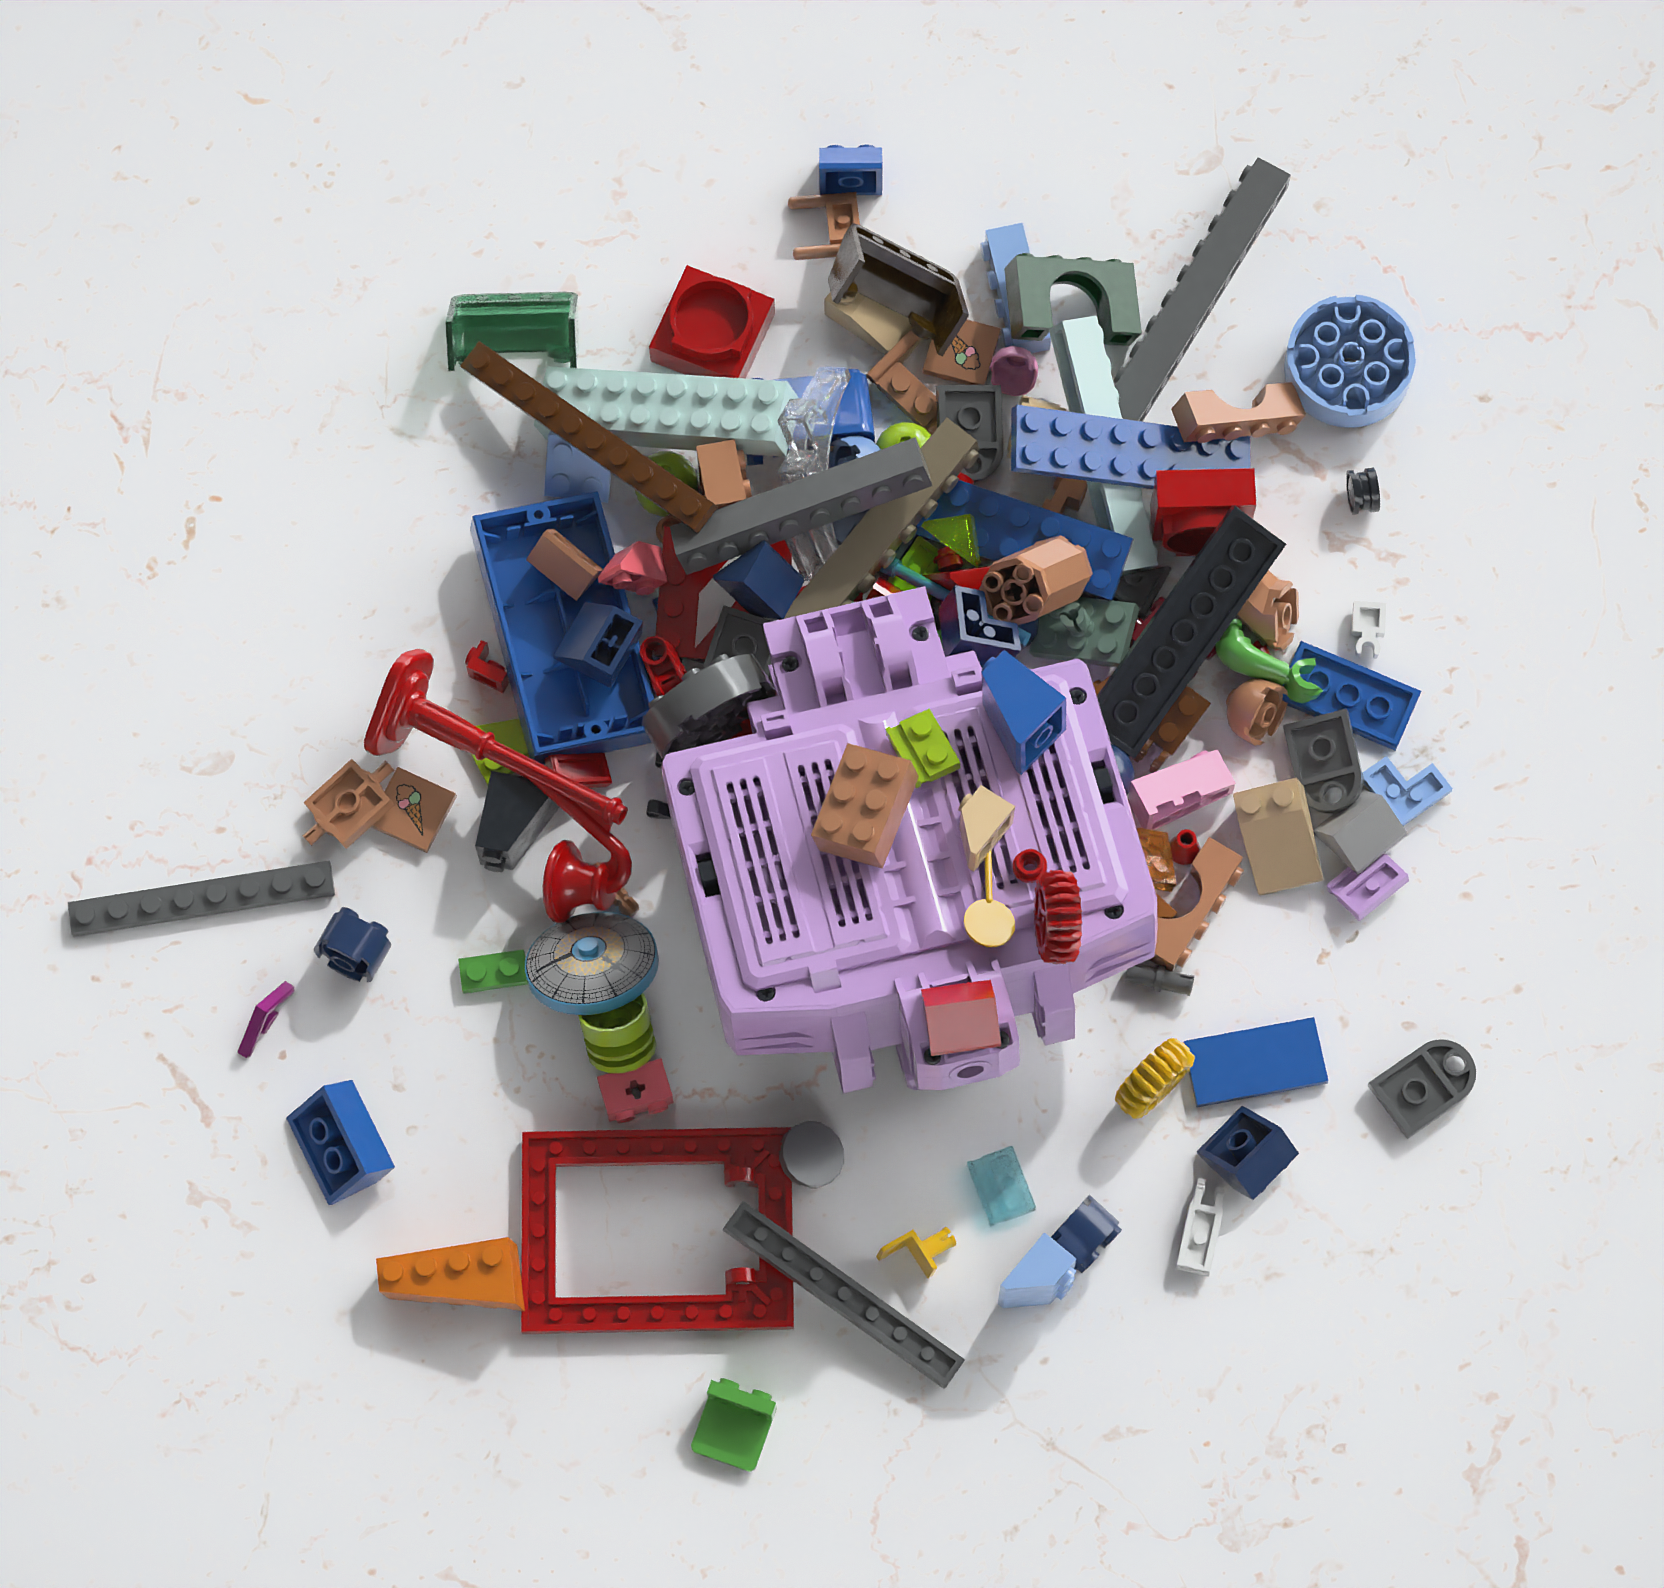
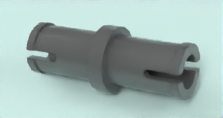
M1137 964L1127 969L1125 982L1154 987V991L1161 992V989L1190 996L1195 975L1166 970V966L1162 965L1156 968Z

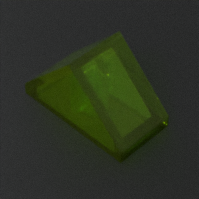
M965 514L923 522L922 528L975 567L979 566L981 561L974 516Z

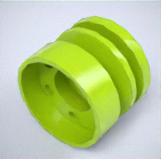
M644 993L628 1004L612 1011L593 1015H578L589 1061L597 1070L607 1073L629 1072L646 1064L654 1055L657 1044Z

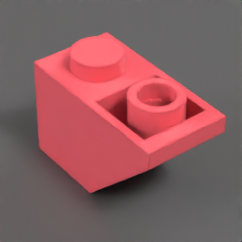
M641 541L631 544L613 556L599 574V583L613 586L615 589L632 591L641 596L652 594L656 588L667 582L661 547Z

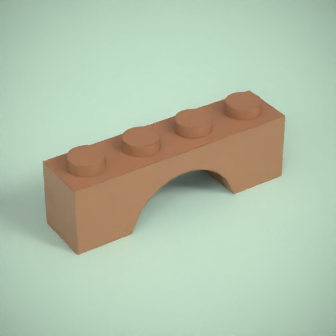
M1292 382L1266 384L1253 399L1251 409L1233 407L1221 400L1213 390L1185 392L1171 408L1183 441H1198V443H1206L1212 439L1222 438L1234 440L1242 436L1258 438L1272 433L1286 435L1296 430L1297 425L1306 416Z
M1211 837L1207 839L1190 869V874L1195 879L1199 888L1200 900L1196 907L1185 916L1175 919L1158 918L1155 955L1148 960L1158 966H1166V970L1174 971L1177 965L1181 968L1184 967L1193 952L1189 949V946L1195 938L1200 941L1210 925L1206 922L1210 913L1213 911L1217 914L1225 903L1227 897L1223 893L1229 884L1235 887L1244 872L1240 868L1243 860L1241 855Z

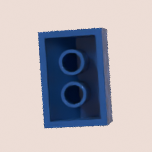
M353 1080L322 1086L286 1117L328 1205H333L376 1184L395 1168Z

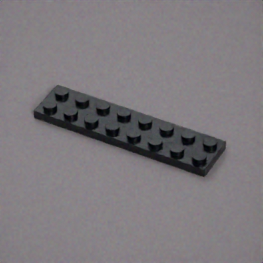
M1231 506L1097 695L1110 742L1133 759L1138 755L1287 545L1238 507Z

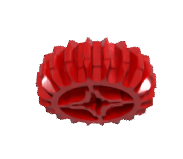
M1063 870L1041 872L1036 881L1033 911L1038 954L1044 963L1066 964L1067 962H1075L1080 953L1079 948L1081 947L1083 924L1081 898L1077 879L1072 872Z

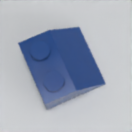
M865 144L857 148H844L841 145H829L826 148H819L820 195L856 192L857 196L882 195V147Z

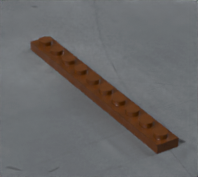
M480 341L460 365L469 375L696 533L700 532L718 508L706 497Z

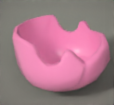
M1009 346L1000 348L992 358L990 365L992 373L991 383L992 385H1001V392L1003 394L1016 397L1026 395L1034 388L1038 376V364L1035 356L1030 351L1022 347Z

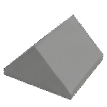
M1365 790L1361 791L1359 798L1351 806L1341 812L1333 813L1313 830L1314 834L1357 875L1407 835V831L1384 797Z

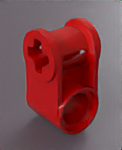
M656 636L645 639L640 646V656L657 696L665 695L683 682L681 678L687 671L681 663L675 647L670 642ZM662 645L664 654L662 658L654 661L652 652L656 646Z

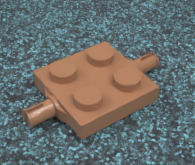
M353 759L348 761L303 802L313 813L317 823L302 836L312 846L321 836L327 833L335 837L347 849L395 805L384 793L383 787L380 784L395 770L386 760L372 773L361 769Z

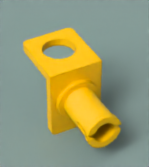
M947 1227L942 1228V1230L923 1241L919 1239L913 1229L880 1248L876 1258L880 1261L907 1246L921 1270L929 1279L937 1270V1265L932 1258L951 1247L953 1248L957 1243L954 1235L948 1237L951 1231Z

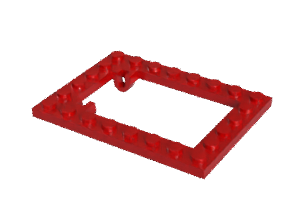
M791 1127L522 1132L521 1283L525 1310L521 1311L522 1334L794 1329V1281L760 1257L759 1270L738 1267L725 1271L726 1294L556 1297L557 1167L724 1164L725 1186L735 1187L736 1182H747L748 1187H758L759 1212L793 1236L792 1181L783 1172L779 1162L782 1137ZM738 1282H748L749 1284H736V1283H738Z

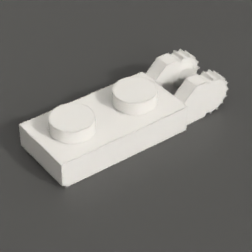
M1198 1178L1193 1202L1191 1201L1189 1205L1176 1269L1209 1277L1224 1211L1222 1203L1226 1184H1218L1214 1194V1206L1201 1204L1202 1196L1206 1189V1180Z

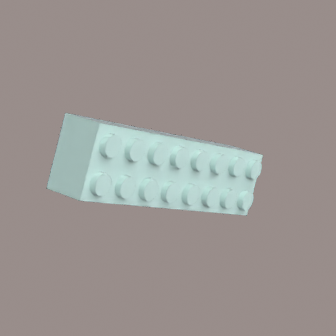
M547 366L543 385L630 446L696 451V446L735 439L736 449H743L744 454L786 457L799 398L787 381ZM534 420L533 425L548 440L550 430Z

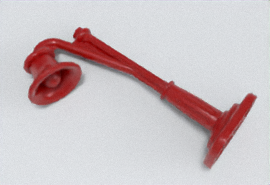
M414 649L402 653L395 660L385 679L364 738L365 751L374 756L393 753L403 745L412 729L415 728L439 741L475 755L479 761L487 758L529 779L611 853V858L608 862H602L596 866L582 859L581 852L573 841L562 840L556 844L547 859L543 876L542 892L546 914L554 923H564L574 914L576 908L580 906L594 905L597 910L601 911L609 909L615 900L616 893L628 883L632 874V860L629 851L611 833L613 823L620 825L624 821L628 807L623 805L620 798L614 797L610 799L496 741L494 733H486L451 711L427 700L429 680L434 667V659L431 653L423 649Z

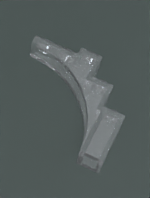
M819 367L802 397L789 399L777 421L790 449L777 471L783 485L828 469L835 417L842 395L851 379L847 367ZM833 523L785 539L796 567L804 577V581H811L839 547Z

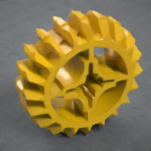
M1176 1038L1163 1041L1160 1046H1157L1154 1051L1140 1062L1119 1086L1115 1095V1101L1120 1105L1119 1108L1133 1119L1142 1118L1144 1115H1147L1190 1071L1195 1056L1189 1051L1190 1049Z

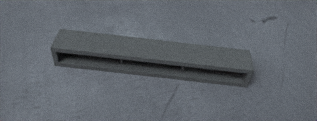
M915 437L719 508L713 513L699 533H696L682 522L670 526L676 556L688 575L743 555L763 540L771 545L933 485L925 457Z

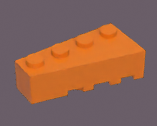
M509 1237L376 1258L379 1292L388 1299L525 1311L518 1246Z

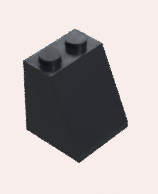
M491 771L475 844L480 865H484V868L489 871L503 872L504 869L513 870L559 809V806L529 779L523 776Z

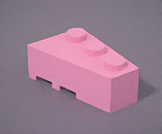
M1218 749L1209 753L1205 750L1197 753L1190 760L1131 781L1128 802L1143 831L1147 834L1232 794L1236 783Z

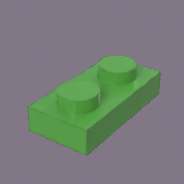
M524 949L459 958L463 994L528 985L525 974L526 956Z

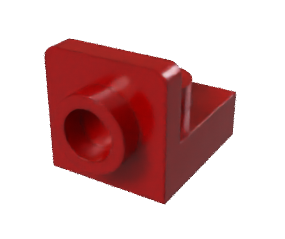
M481 640L477 648L472 647L467 654L465 664L467 665L468 675L470 678L504 693L509 684L506 669L496 661L488 660V662H485L490 651L488 643Z

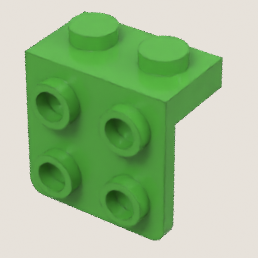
M721 1378L719 1382L711 1380L707 1390L708 1399L691 1444L692 1451L696 1454L752 1472L757 1467L777 1410L776 1402L771 1401L772 1396L760 1390L753 1389L752 1393L739 1390L740 1385L734 1381Z

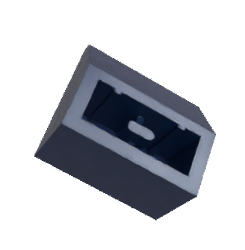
M585 602L554 653L553 658L611 688L642 635L643 621L616 606Z

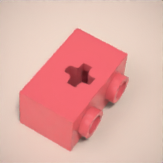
M662 1058L649 1061L636 1070L625 1073H608L597 1077L609 1122L616 1120L619 1124L634 1120L636 1114L649 1111V1114H657L669 1108L668 1105L674 1103ZM638 1087V1090L641 1092V1098H634L632 1094L633 1088Z

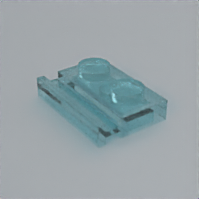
M1013 1145L967 1162L969 1173L990 1227L999 1222H1005L1036 1210L1035 1202Z

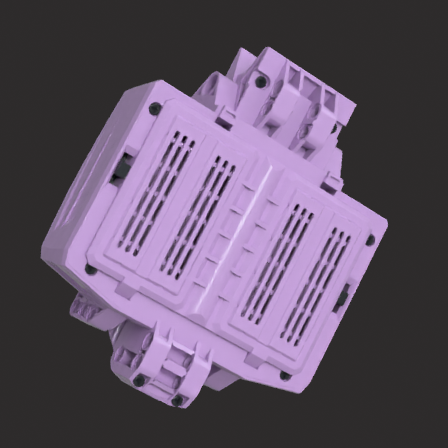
M925 586L764 623L763 629L772 665H768L773 687L776 690V696L747 703L753 734L666 754L661 768L671 821L726 1043L736 1055L832 1052L841 1089L844 1094L873 1087V1080L876 1079L871 1050L892 1045L896 1046L908 1088L913 1090H946L1000 1077L1020 1065L1019 1036L1015 1016L1032 1013L1038 1038H1042L1045 1046L1075 1039V1003L1073 994L1154 957L1158 930L1156 892L1086 663L1080 659H1073L1030 669L1067 698L1066 731L1020 775L1016 772L982 705V667L975 652L972 650L945 657ZM930 708L957 755L961 768L932 782L927 781L917 789L914 788L883 869L819 851L811 837V833L847 743L898 757L886 736L885 728L889 726L891 728L899 725L900 721ZM980 785L1015 806L1013 824L991 850L993 900L1004 904L1012 912L1015 919L1013 936L1007 943L998 947H985L974 942L966 933L963 923L968 907L976 901L986 899L985 859L974 872L968 869L959 828L961 812L958 811L964 797L969 793L973 795ZM1025 849H1034L1044 855L1047 861V872L1050 870L1072 872L1077 879V886L1080 888L1079 895L1081 898L1083 924L1081 947L1079 948L1080 953L1075 962H1067L1066 964L1044 963L1038 954L1033 912L1036 882H1022L1013 873V860L1018 853ZM1028 864L1024 867V869L1027 871L1035 870L1036 867L1032 864ZM991 980L996 998L1001 1046L931 1056L921 989Z

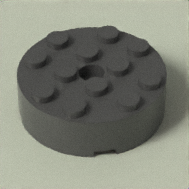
M724 654L714 659L709 667L701 671L699 668L688 671L681 678L683 682L665 695L653 699L648 704L649 711L642 718V727L662 760H664L666 754L730 739L743 730L739 724L749 719L747 703L776 696V690L753 655L743 654L729 658L727 654Z

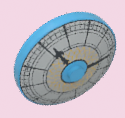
M591 912L572 916L564 923H556L538 936L527 953L525 974L532 994L546 1007L566 1014L593 1015L620 1008L640 996L656 976L659 956L652 933L641 922L623 914Z

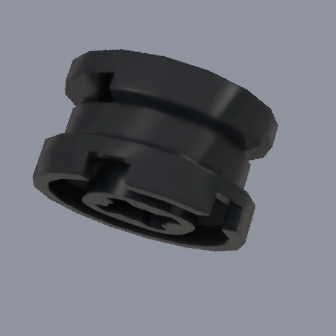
M1365 468L1364 472H1357L1356 474L1354 470H1347L1346 489L1352 515L1359 514V508L1361 510H1368L1371 513L1379 512L1380 490L1375 468Z

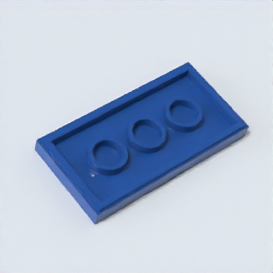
M1300 641L1289 668H1292L1299 660L1315 658L1316 666L1310 674H1300V676L1306 682L1316 684L1323 692L1316 699L1306 703H1297L1289 699L1286 694H1283L1282 701L1288 703L1287 706L1313 717L1347 709L1354 734L1396 751L1419 699L1421 690Z
M1314 1017L1183 1041L1190 1049L1189 1051L1195 1056L1189 1075L1197 1108L1328 1084L1329 1081Z

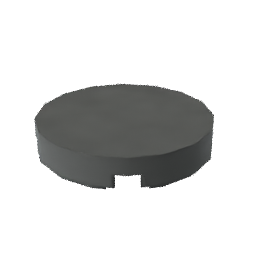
M805 1121L791 1127L783 1135L781 1150L779 1151V1162L783 1172L793 1183L817 1189L831 1183L840 1174L844 1164V1148L838 1135L829 1126L817 1121Z

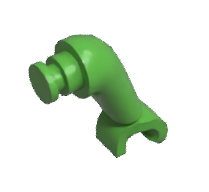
M1233 619L1221 636L1220 641L1215 645L1217 656L1225 666L1243 675L1272 681L1283 686L1287 690L1289 699L1297 703L1310 702L1319 697L1323 692L1316 684L1306 682L1300 676V674H1310L1316 666L1315 658L1299 660L1292 668H1289L1288 663L1254 647L1251 644V640L1248 637H1244L1243 631L1240 630L1242 628V621L1239 619Z

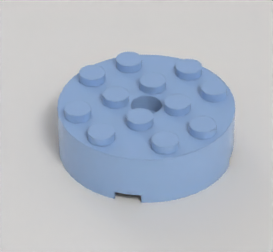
M1363 295L1339 298L1332 296L1308 308L1294 325L1285 354L1286 382H1292L1304 410L1317 420L1329 425L1345 428L1367 426L1391 414L1406 396L1416 364L1414 339L1402 317L1385 303ZM1351 358L1356 362H1345L1344 360Z

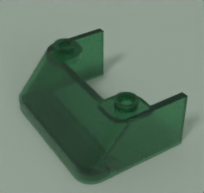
M565 291L460 294L451 298L445 321L448 371H455L456 362L458 361V364L461 365L479 341L496 353L547 352V356L554 358V362H570V368H577L579 356L578 294Z

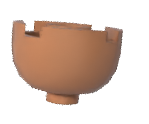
M1249 679L1233 689L1226 699L1227 719L1232 731L1254 746L1265 743L1260 739L1266 733L1272 736L1283 720L1288 703L1282 701L1283 694L1288 695L1287 690L1275 682L1264 679Z

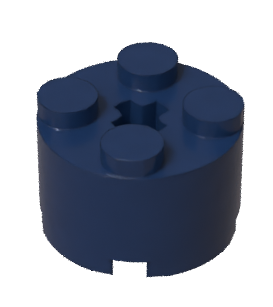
M342 907L339 912L333 914L313 950L319 959L322 954L329 959L327 966L337 973L359 982L362 977H367V982H371L388 954L391 942L386 937L389 931L385 926L375 921L368 923L360 919L359 915L352 909Z
M1089 1194L1051 1238L1076 1258L1074 1270L1083 1273L1100 1255L1096 1251L1097 1247L1100 1245L1105 1249L1122 1229L1118 1226L1119 1221Z

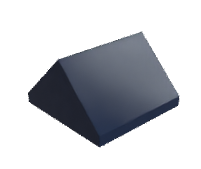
M765 540L713 575V580L750 614L772 619H784L805 582L804 577Z

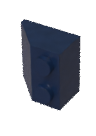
M1243 1105L1196 1151L1233 1189L1251 1200H1254L1299 1154L1280 1126Z

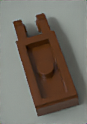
M1187 685L1133 760L1137 763L1143 760L1154 743L1163 750L1150 765L1149 772H1157L1168 757L1174 755L1210 707L1211 702Z

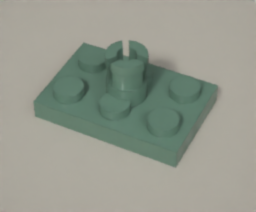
M1080 597L1077 601L1039 617L1038 633L1031 643L1029 652L1033 657L1062 661L1080 659L1086 664L1118 667L1128 653L1139 607L1136 603Z

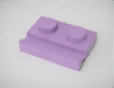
M1383 854L1359 875L1350 867L1346 868L1327 884V890L1330 894L1337 897V900L1357 920L1361 921L1409 882V876L1387 854Z

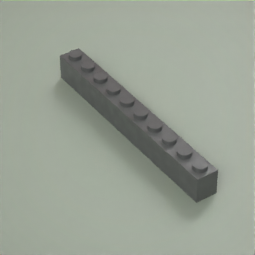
M1257 157L1252 166L1247 165L1239 178L1241 185L1237 191L1232 189L1223 204L1226 209L1221 216L1216 214L1208 227V232H1210L1206 241L1201 239L1192 253V256L1195 257L1190 266L1186 264L1183 266L1176 280L1179 282L1178 286L1174 291L1169 290L1161 303L1163 310L1158 317L1155 315L1151 317L1145 329V332L1148 333L1143 342L1138 340L1129 354V357L1132 358L1127 367L1121 366L1113 380L1119 394L1118 404L1123 419L1142 422L1145 420L1287 191L1291 174Z

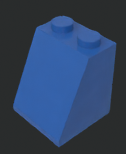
M1003 650L996 658L991 657L982 667V705L1016 772L1022 775L1066 731L1067 698L1011 654Z

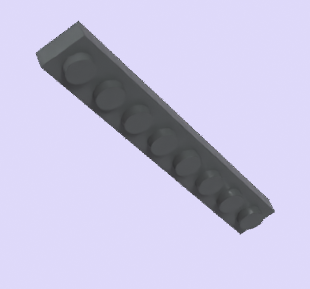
M330 860L71 901L68 902L71 934L73 937L334 896L335 888Z
M742 1201L724 1226L723 1231L943 1389L947 1387L965 1361L963 1357L745 1201Z

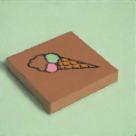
M966 320L943 357L937 354L934 342L931 339L922 374L965 385H985L1001 328Z
M397 766L384 791L395 805L371 828L428 853L457 795L444 787Z

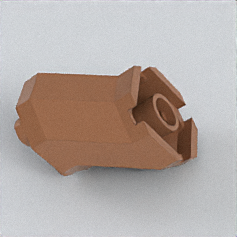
M1060 535L1036 542L1028 548L995 561L983 578L979 590L985 592L987 614L993 616L996 620L1020 625L1035 621L1040 616L1077 601L1093 573L1086 550L1079 545H1073L1068 542V539Z
M1268 570L1238 612L1236 618L1241 620L1271 650L1284 651L1293 641L1295 634L1289 632L1290 625H1297L1299 592L1296 588H1291L1293 586L1291 581L1279 580Z

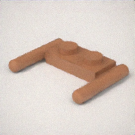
M856 192L798 196L788 199V207L792 210L826 207L830 245L796 247L792 253L795 260L836 257L843 236L852 223L860 225Z
M911 329L866 376L914 423L924 427L932 435L937 429L936 396L903 364L897 362L920 339Z

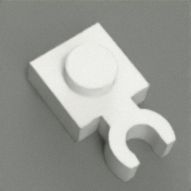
M1353 602L1351 635L1361 636L1355 647L1356 657L1360 658L1362 647L1370 646L1373 649V659L1378 658L1381 646L1376 637L1384 638L1387 603Z

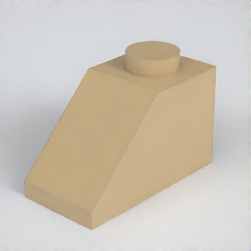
M982 785L973 795L967 794L958 809L961 812L959 828L968 869L973 872L1013 824L1015 811L1013 804Z

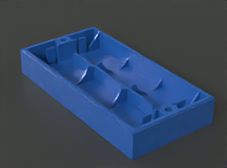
M598 491L472 516L470 533L529 758L542 765H546L544 759L549 755L606 753L652 743L642 727V718L649 711L648 704L654 699L646 667L640 656L639 641L611 688L553 658L554 653L585 602L616 606L631 614L625 589H615L613 586L599 583L597 578L576 601L526 560L543 533L548 529H555L604 569L615 555Z

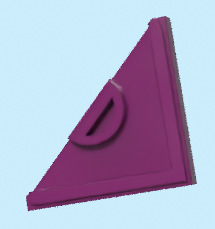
M284 981L255 1006L237 1051L238 1054L245 1058L251 1057L260 1033L266 1034L279 1015L275 1008L294 993L295 986Z

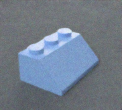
M1043 1233L1000 1285L998 1305L1002 1308L1051 1304L1056 1297L1062 1300L1074 1285L1072 1283L1077 1272L1074 1270L1076 1258L1046 1233Z

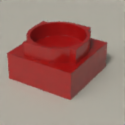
M686 265L649 345L650 361L684 375L746 379L775 316V298Z
M1255 468L1156 470L1150 503L1152 541H1162L1163 547L1175 553L1176 557L1196 556L1232 505L1238 507L1253 519L1256 509Z

